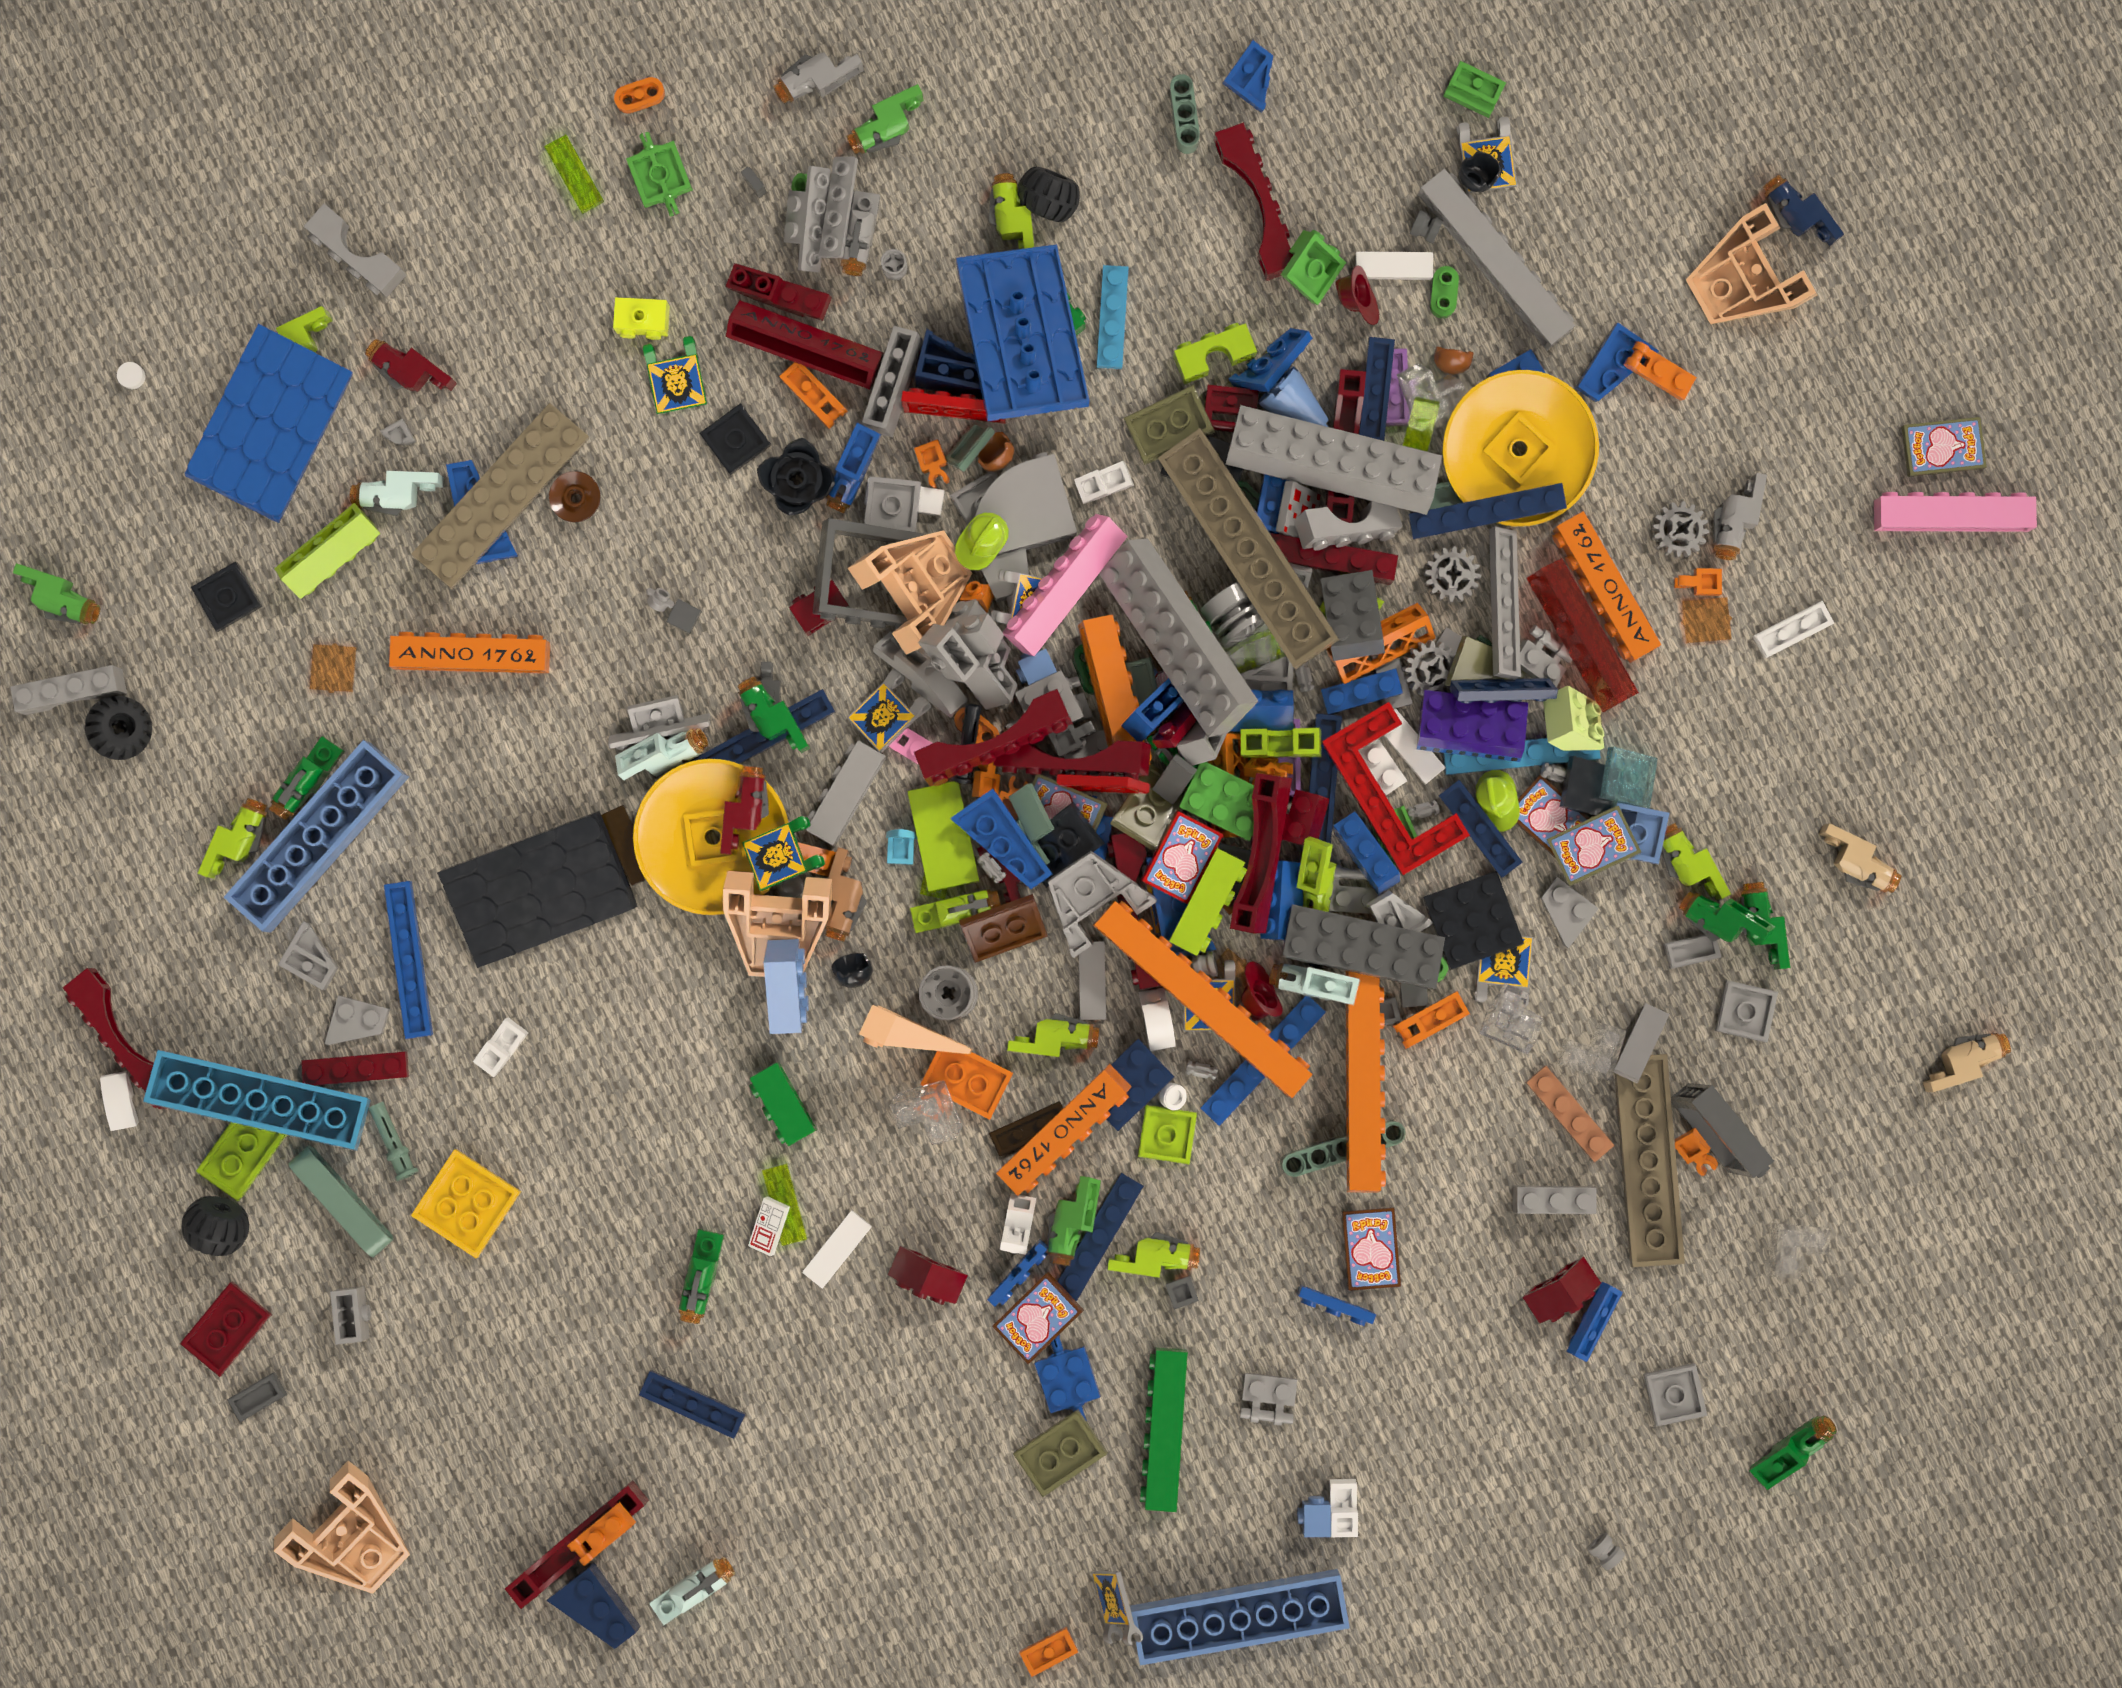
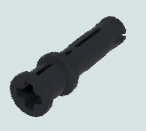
M970 703L965 704L960 745L976 744L982 706ZM973 768L968 774L962 776L955 775L951 777V780L963 784H973Z

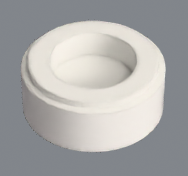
M126 362L119 367L117 379L124 387L137 389L145 381V372L136 363Z
M1168 1083L1161 1089L1159 1096L1161 1104L1170 1110L1180 1109L1185 1104L1187 1097L1185 1089L1176 1083Z

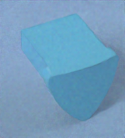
M904 829L887 831V864L913 865L914 840L917 839L916 833Z

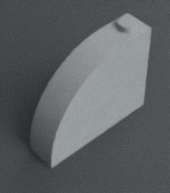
M1047 452L1034 455L1032 460L1010 468L1000 475L983 495L975 517L985 512L994 513L1006 522L1009 529L1008 539L998 555L1025 548L1027 551L1076 536L1077 530L1054 454L1047 455Z

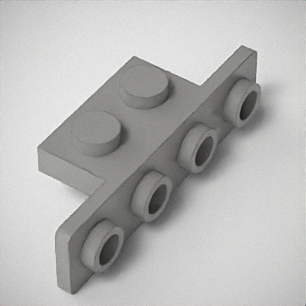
M854 156L834 157L819 251V256L822 258H843L858 164V159Z
M808 166L806 191L789 190L784 242L800 244L798 270L817 273L821 270L822 257L819 256L831 173V170L828 168Z
M678 695L627 707L633 730L609 736L608 745L610 749L622 750L656 733H659L662 737L667 736V738H671L681 732L691 730L692 732H701L711 725L710 713L684 718Z

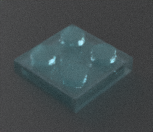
M1614 746L1608 747L1600 798L1649 809L1658 758Z

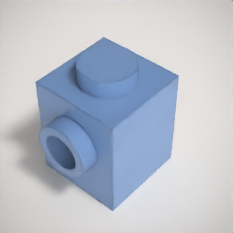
M1046 649L1037 652L1035 656L1021 655L1022 660L1018 661L1019 669L1016 670L1021 683L1027 682L1028 686L1057 672Z
M1322 1496L1308 1497V1501H1302V1508L1297 1509L1298 1524H1302L1304 1537H1331V1505L1329 1501H1324Z

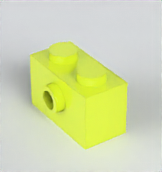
M615 297L613 328L622 338L633 339L636 335H646L647 339L660 340L661 336H668L670 306L667 300Z

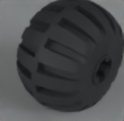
M1037 166L1032 167L1024 173L1018 183L1017 190L1020 205L1026 206L1031 213L1048 220L1065 222L1074 214L1079 205L1080 191L1077 183L1049 169Z
M110 696L98 701L88 712L85 719V735L91 747L100 755L113 760H126L137 756L147 747L152 736V721L146 709L136 700L126 696ZM118 722L121 723V729L124 730V733L115 734L111 726Z
M204 1196L194 1201L187 1208L182 1218L181 1229L185 1242L194 1250L206 1255L210 1254L211 1256H227L243 1245L248 1237L250 1224L245 1209L235 1201L221 1198L220 1196Z

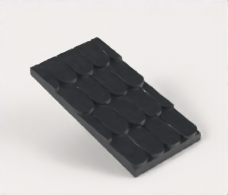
M600 811L437 872L477 968L623 914L637 907L635 897Z

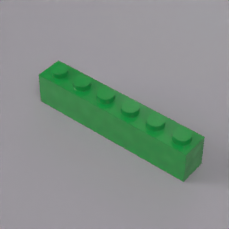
M1155 1347V1354L1150 1353L1149 1369L1154 1370L1153 1380H1148L1147 1396H1152L1151 1407L1146 1406L1145 1422L1150 1423V1432L1144 1433L1143 1449H1148V1460L1143 1459L1142 1476H1146V1486H1141L1140 1502L1145 1503V1510L1177 1512L1188 1356L1186 1349Z

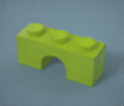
M1234 323L1225 327V331L1215 335V332L1203 335L1200 341L1193 344L1191 341H1187L1176 347L1177 350H1174L1173 358L1184 385L1208 376L1209 368L1206 363V357L1212 352L1219 351L1227 355L1231 366L1255 358L1257 350L1246 323L1242 325Z
M1293 728V730L1287 731L1241 729V756L1243 758L1321 757L1320 728Z

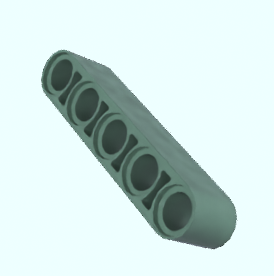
M1393 1120L1385 1121V1134H1381V1144H1385V1148L1397 1145L1404 1140L1406 1133L1403 1125ZM1391 1125H1395L1399 1130L1398 1136L1393 1140H1389L1386 1136V1129ZM1346 1134L1286 1153L1281 1158V1169L1288 1176L1297 1177L1346 1161V1154L1340 1156L1336 1152L1337 1144L1341 1141H1346ZM1316 1149H1321L1324 1152V1160L1321 1163H1313L1311 1160L1312 1152ZM1291 1157H1296L1300 1162L1299 1168L1296 1171H1288L1286 1168L1287 1160Z
M308 1145L288 1163L296 1176L369 1256L374 1258L394 1240L393 1235L315 1148Z

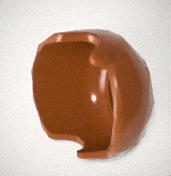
M1437 346L1434 353V362L1444 373L1451 375L1462 374L1470 368L1474 353Z
M995 432L977 455L978 463L986 471L996 472L1002 470L1013 459L1015 449L1013 443L1004 432Z

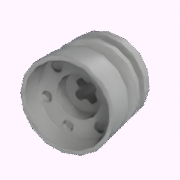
M1239 582L1218 593L1200 611L1205 620L1210 622V626L1222 622V625L1215 634L1217 637L1225 636L1221 641L1225 648L1249 639L1265 624L1253 604L1248 606L1250 599Z
M939 966L930 970L923 977L919 987V1000L923 1009L931 1017L939 1020H959L967 1016L975 1008L978 1000V986L974 978L966 970L956 966ZM947 987L949 989L955 988L954 999L945 998L944 995L947 994Z

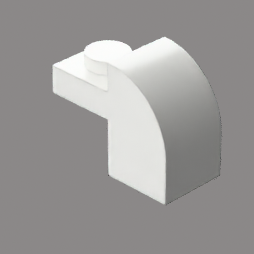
M1164 987L1139 992L1150 1051L1175 1047L1172 1019Z
M1011 1193L1000 1250L1026 1255L1036 1198L1023 1195L1017 1196Z

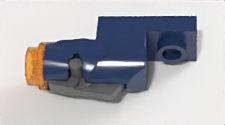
M1780 174L1763 186V189L1766 191L1764 195L1767 198L1768 205L1782 229H1790L1793 234L1800 237L1815 226L1818 238L1822 242H1826L1829 247L1844 235L1815 193L1802 201V195L1791 186L1786 178L1783 179Z

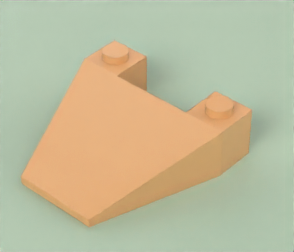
M1766 203L1744 215L1686 279L1710 324L1794 309L1818 295L1804 270L1782 283L1779 282L1758 244V241L1780 229Z
M944 530L881 546L864 555L848 567V570L862 590L881 580L907 618V621L892 633L906 655L922 648L918 642L933 624L945 625L952 612V608L957 603L972 575L971 570L963 567L957 560L955 546Z
M727 871L723 888V911L749 976L765 977L763 962L768 940L799 939L800 948L805 949L803 972L805 971L829 917L832 901V879L806 877L802 898L754 894V873Z
M872 1005L859 1033L864 1036L863 1042L876 1048L885 1045L971 1054L973 1050L960 1042L879 1005Z
M347 1461L330 1479V1493L343 1503L313 1534L292 1518L274 1537V1552L294 1567L374 1593L410 1553L369 1477L350 1461Z

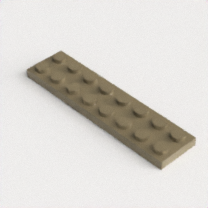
M549 403L411 555L452 590L588 441L589 436Z
M1667 1054L1650 1055L1638 1083L1614 1073L1630 1267L1685 1264ZM1613 1057L1614 1069L1620 1057Z

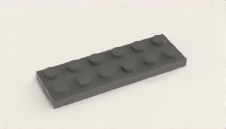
M1292 904L1281 957L1436 989L1445 937Z

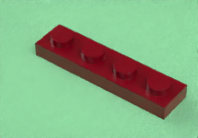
M407 1051L301 1060L303 1083L309 1085L409 1077Z

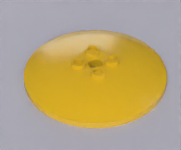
M1507 371L1481 381L1471 388L1457 403L1444 432L1443 463L1449 483L1462 502L1562 483L1566 509L1497 522L1498 524L1508 526L1536 525L1563 514L1586 491L1597 466L1599 456L1598 431L1589 407L1582 397L1567 383L1539 371ZM1516 441H1522L1526 445V452L1522 456H1516L1512 452V446Z
M702 759L685 763L670 770L656 781L640 804L635 818L633 833L634 850L639 868L657 894L682 910L702 915L724 914L723 888L727 871L753 873L742 842L789 823L780 797L767 782L769 815L761 819L757 830L735 829V834H739L738 850L734 849L731 855L720 854L725 801L737 802V798L734 797L739 783V776L762 778L759 774L741 764L721 759ZM712 829L720 833V841L715 845L708 843L706 839L708 831ZM754 876V894L765 895L772 887L760 891Z

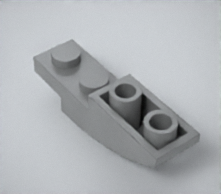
M891 631L874 645L873 652L912 681L911 688L950 718L967 703V698L953 680L946 679L940 671L931 665L930 657L922 648L906 655Z

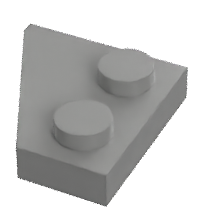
M306 921L302 922L278 963L279 966L321 990L327 989L338 970V966L311 925Z
M338 996L325 1044L333 1045L383 1034L390 1009Z

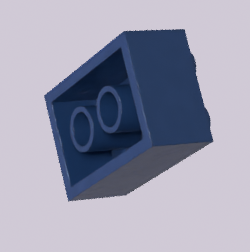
M1139 1039L1133 1042L1111 1064L1132 1086L1126 1093L1129 1098L1120 1107L1114 1104L1108 1110L1111 1115L1106 1120L1117 1131L1174 1078L1173 1074Z

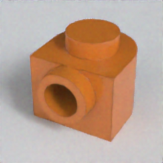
M972 581L966 584L960 601L965 602L976 599L985 612L988 613L994 595L989 584H980L978 581Z

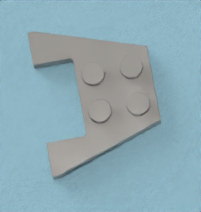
M1092 851L1048 880L1073 958L1093 945V942L1078 922L1101 906L1122 894L1138 915L1157 901L1155 896Z

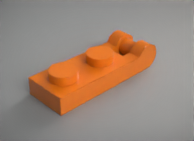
M1636 341L1632 348L1634 352L1631 357L1626 359L1624 366L1681 401L1685 400L1697 377L1654 352L1646 344ZM1642 357L1647 359L1644 366L1640 363Z
M794 362L779 376L828 429L835 424L834 421L839 416L843 417L848 412L805 366ZM829 403L833 409L826 414L822 409Z
M1455 991L1395 1024L1393 1028L1396 1033H1400L1404 1040L1402 1044L1407 1049L1470 1013L1458 991ZM1413 1024L1419 1030V1033L1412 1035L1408 1028Z
M619 1502L570 1542L567 1547L571 1552L575 1551L580 1557V1563L585 1566L629 1530L636 1521ZM586 1541L592 1549L588 1551L583 1542Z

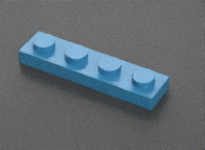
M1103 265L1097 368L1122 369L1129 268L1127 266Z

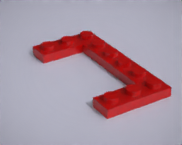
M1390 702L1321 743L1395 866L1403 876L1470 835L1457 813L1414 839H1411L1358 751L1402 725L1401 720Z

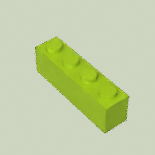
M353 503L274 569L279 578L299 599H302L305 595L311 594L322 581L332 577L345 562L353 560L361 549L371 545L377 536L380 535V532L366 514Z
M1219 848L1216 849L1169 942L1196 956L1199 951L1205 953L1211 941L1207 937L1211 928L1217 930L1223 918V915L1219 914L1223 905L1229 906L1235 895V892L1231 891L1235 881L1241 883L1247 871L1243 867L1244 861Z

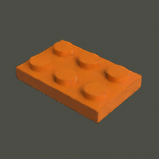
M937 1051L920 1085L990 1120L1013 1072L973 1052L971 1054Z

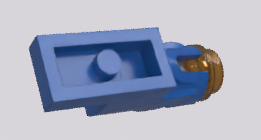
M856 423L836 466L835 485L826 497L828 499L826 503L828 507L841 513H845L846 509L850 508L872 461L871 456L882 434Z

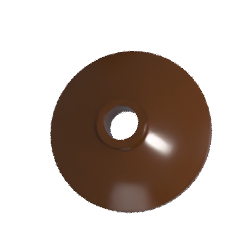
M570 471L560 475L553 482L549 491V502L552 510L558 517L568 522L575 523L589 519L595 514L600 505L601 493L599 486L591 476L583 472ZM575 494L581 496V500L578 503L572 502V497Z

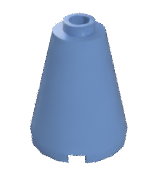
M1294 366L1289 368L1269 392H1265L1259 399L1261 407L1270 413L1328 427L1326 424L1328 417L1299 370Z

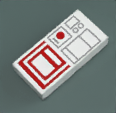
M770 1197L763 1198L748 1246L766 1255H774L790 1206Z

